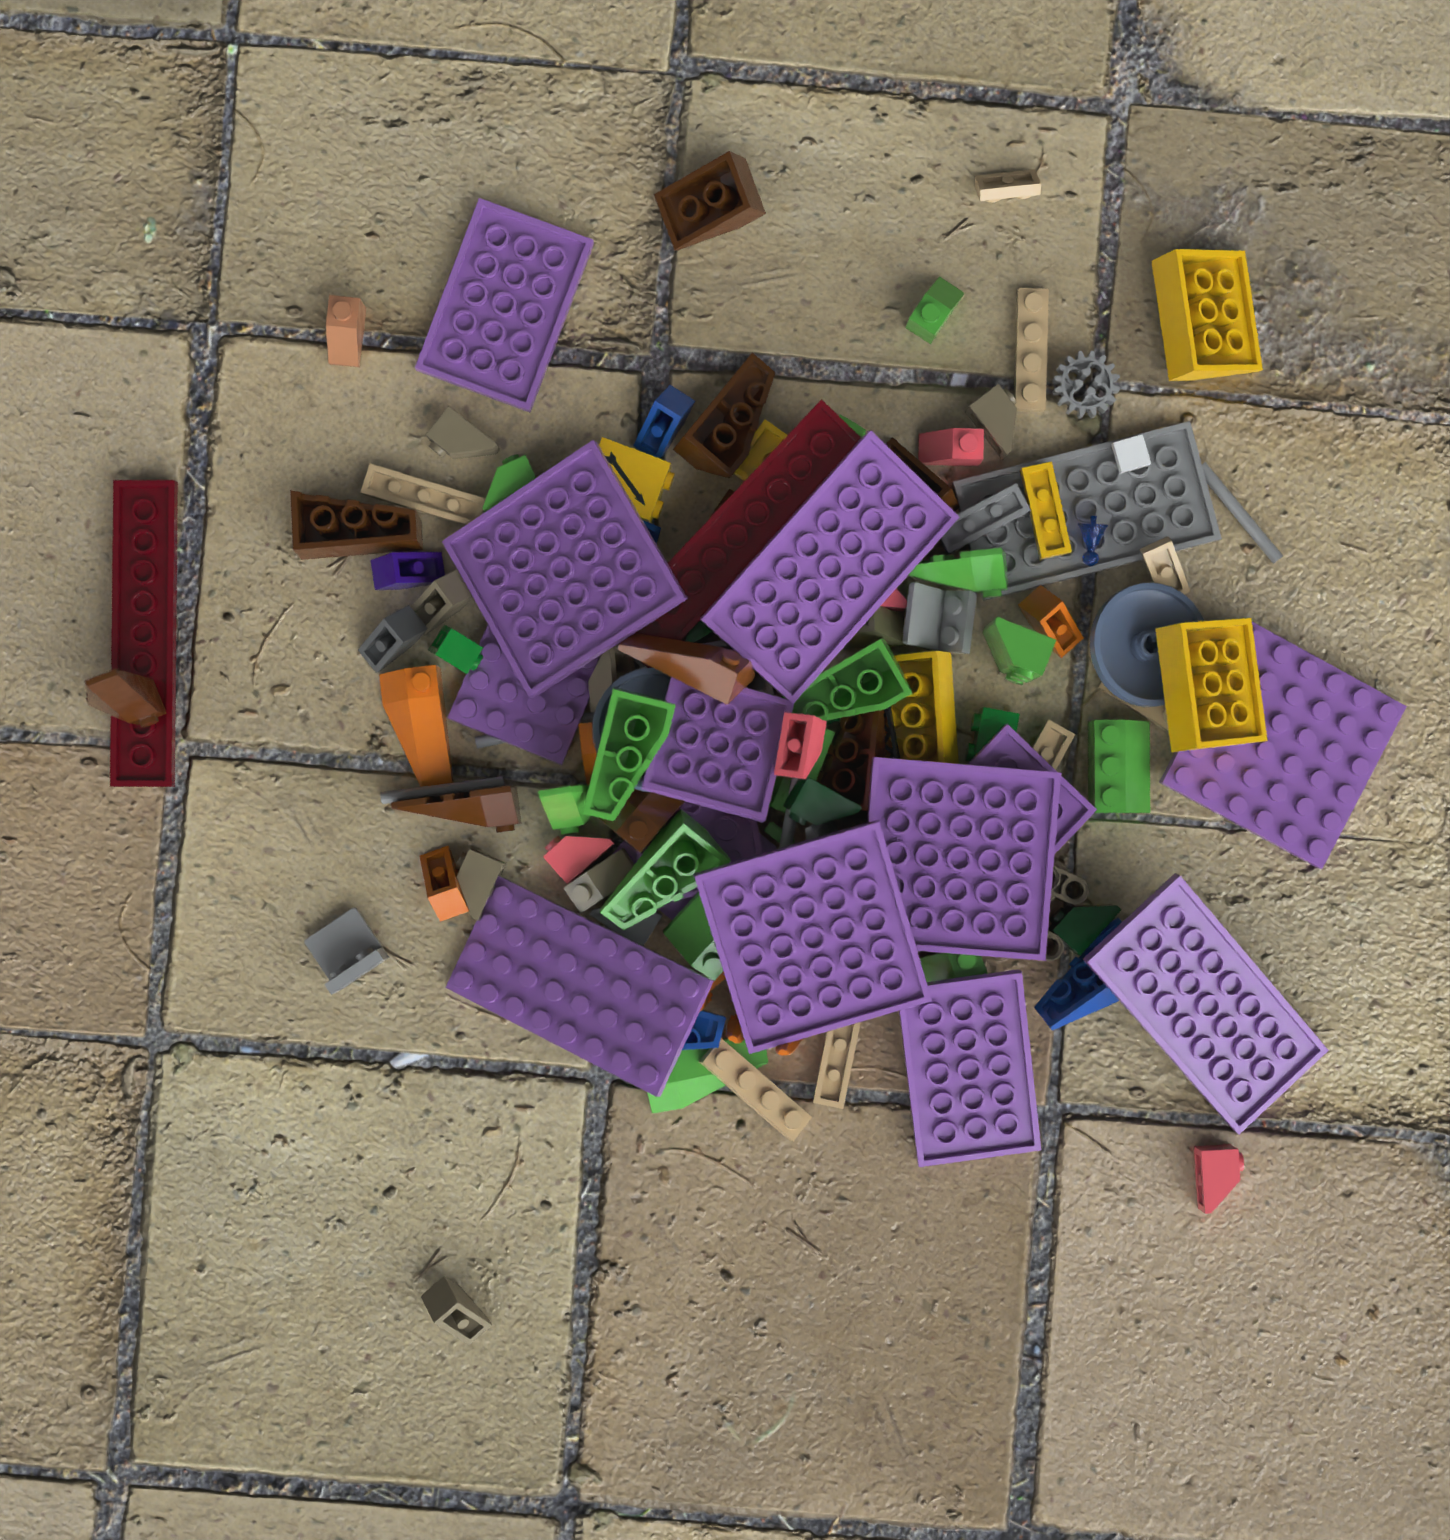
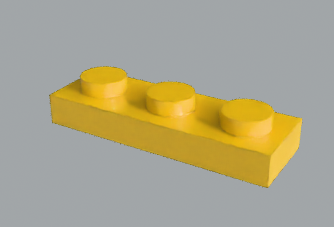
M1052 461L1021 468L1020 473L1027 504L1031 509L1029 514L1039 559L1071 553L1072 549Z

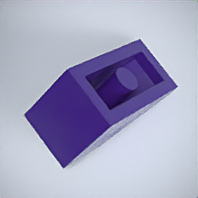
M391 552L370 560L375 590H402L428 586L434 580L445 576L442 552Z

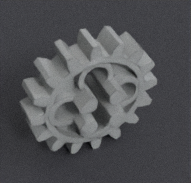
M1092 350L1087 357H1084L1082 351H1078L1076 360L1069 355L1064 360L1066 366L1060 364L1056 369L1060 375L1054 376L1052 383L1059 386L1052 393L1053 395L1061 396L1057 403L1058 406L1064 404L1068 406L1066 414L1069 415L1073 410H1076L1077 418L1081 419L1084 413L1087 412L1091 419L1096 416L1097 410L1103 414L1107 411L1106 404L1112 405L1116 401L1111 394H1117L1120 391L1119 386L1113 385L1120 378V375L1111 374L1115 364L1112 363L1106 366L1104 364L1105 355L1101 356L1098 360L1095 359V352ZM1090 368H1096L1099 375H1096L1090 382L1089 388L1081 397L1082 401H1075L1073 395L1080 390L1083 382L1091 373ZM1068 373H1075L1077 379L1072 381L1069 379ZM1101 389L1103 397H1097L1095 390Z

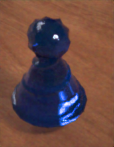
M1091 516L1090 523H1078L1087 550L1083 554L1082 562L1087 566H1095L1098 563L1099 555L1095 550L1108 527V524H1096L1097 516Z

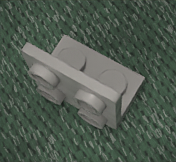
M911 582L907 596L903 643L931 651L970 654L977 593L972 591H945L921 583Z
M357 908L350 909L304 941L329 979L324 985L331 995L339 992L390 958Z

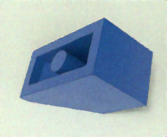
M669 385L654 401L633 446L646 454L662 459L683 427L696 401L672 385Z

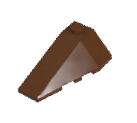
M752 352L673 450L697 470L730 478L749 455L751 442L758 428L759 418L776 372Z
M113 669L85 680L88 706L125 722L147 727L159 722V716L167 714L154 679Z
M634 789L614 821L597 818L637 852L642 854L686 801Z

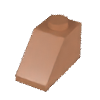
M329 295L326 337L328 363L330 365L360 368L367 309L360 298Z

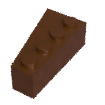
M290 490L293 551L301 560L423 550L422 520L416 510L381 504L371 505L350 499L345 501L318 494L316 496L307 495L299 491Z

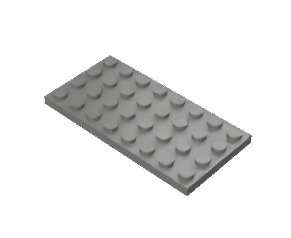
M1187 421L953 481L954 494L960 506L958 508L959 513L1016 483L1026 500L1020 469L1052 461L1072 552L1040 560L1029 513L968 544L969 551L1002 548L1006 553L1008 590L1001 591L1002 596L1143 560L1140 552L1141 548L1167 536L1172 540L1175 551L1221 540L1191 422ZM1143 434L1151 464L1119 474L1111 444ZM981 593V597H982V600H983V601L997 598V597H993V598H983V593Z

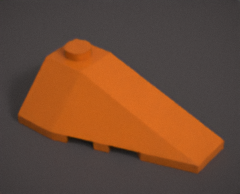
M429 665L379 674L383 707L420 787L454 783L441 668L437 665Z

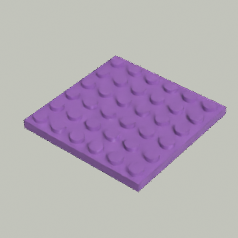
M594 440L442 541L529 698H535L688 599L600 446Z
M1252 622L1268 741L1175 752L1159 783L1310 865L1323 869L1407 706Z
M872 757L867 822L879 819L917 951L1045 961L1061 784L1060 772Z
M879 819L694 873L749 1054L932 1001Z

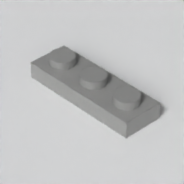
M1017 483L957 514L959 519L940 539L947 555L1031 511Z

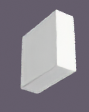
M1143 434L1111 444L1119 474L1151 464Z

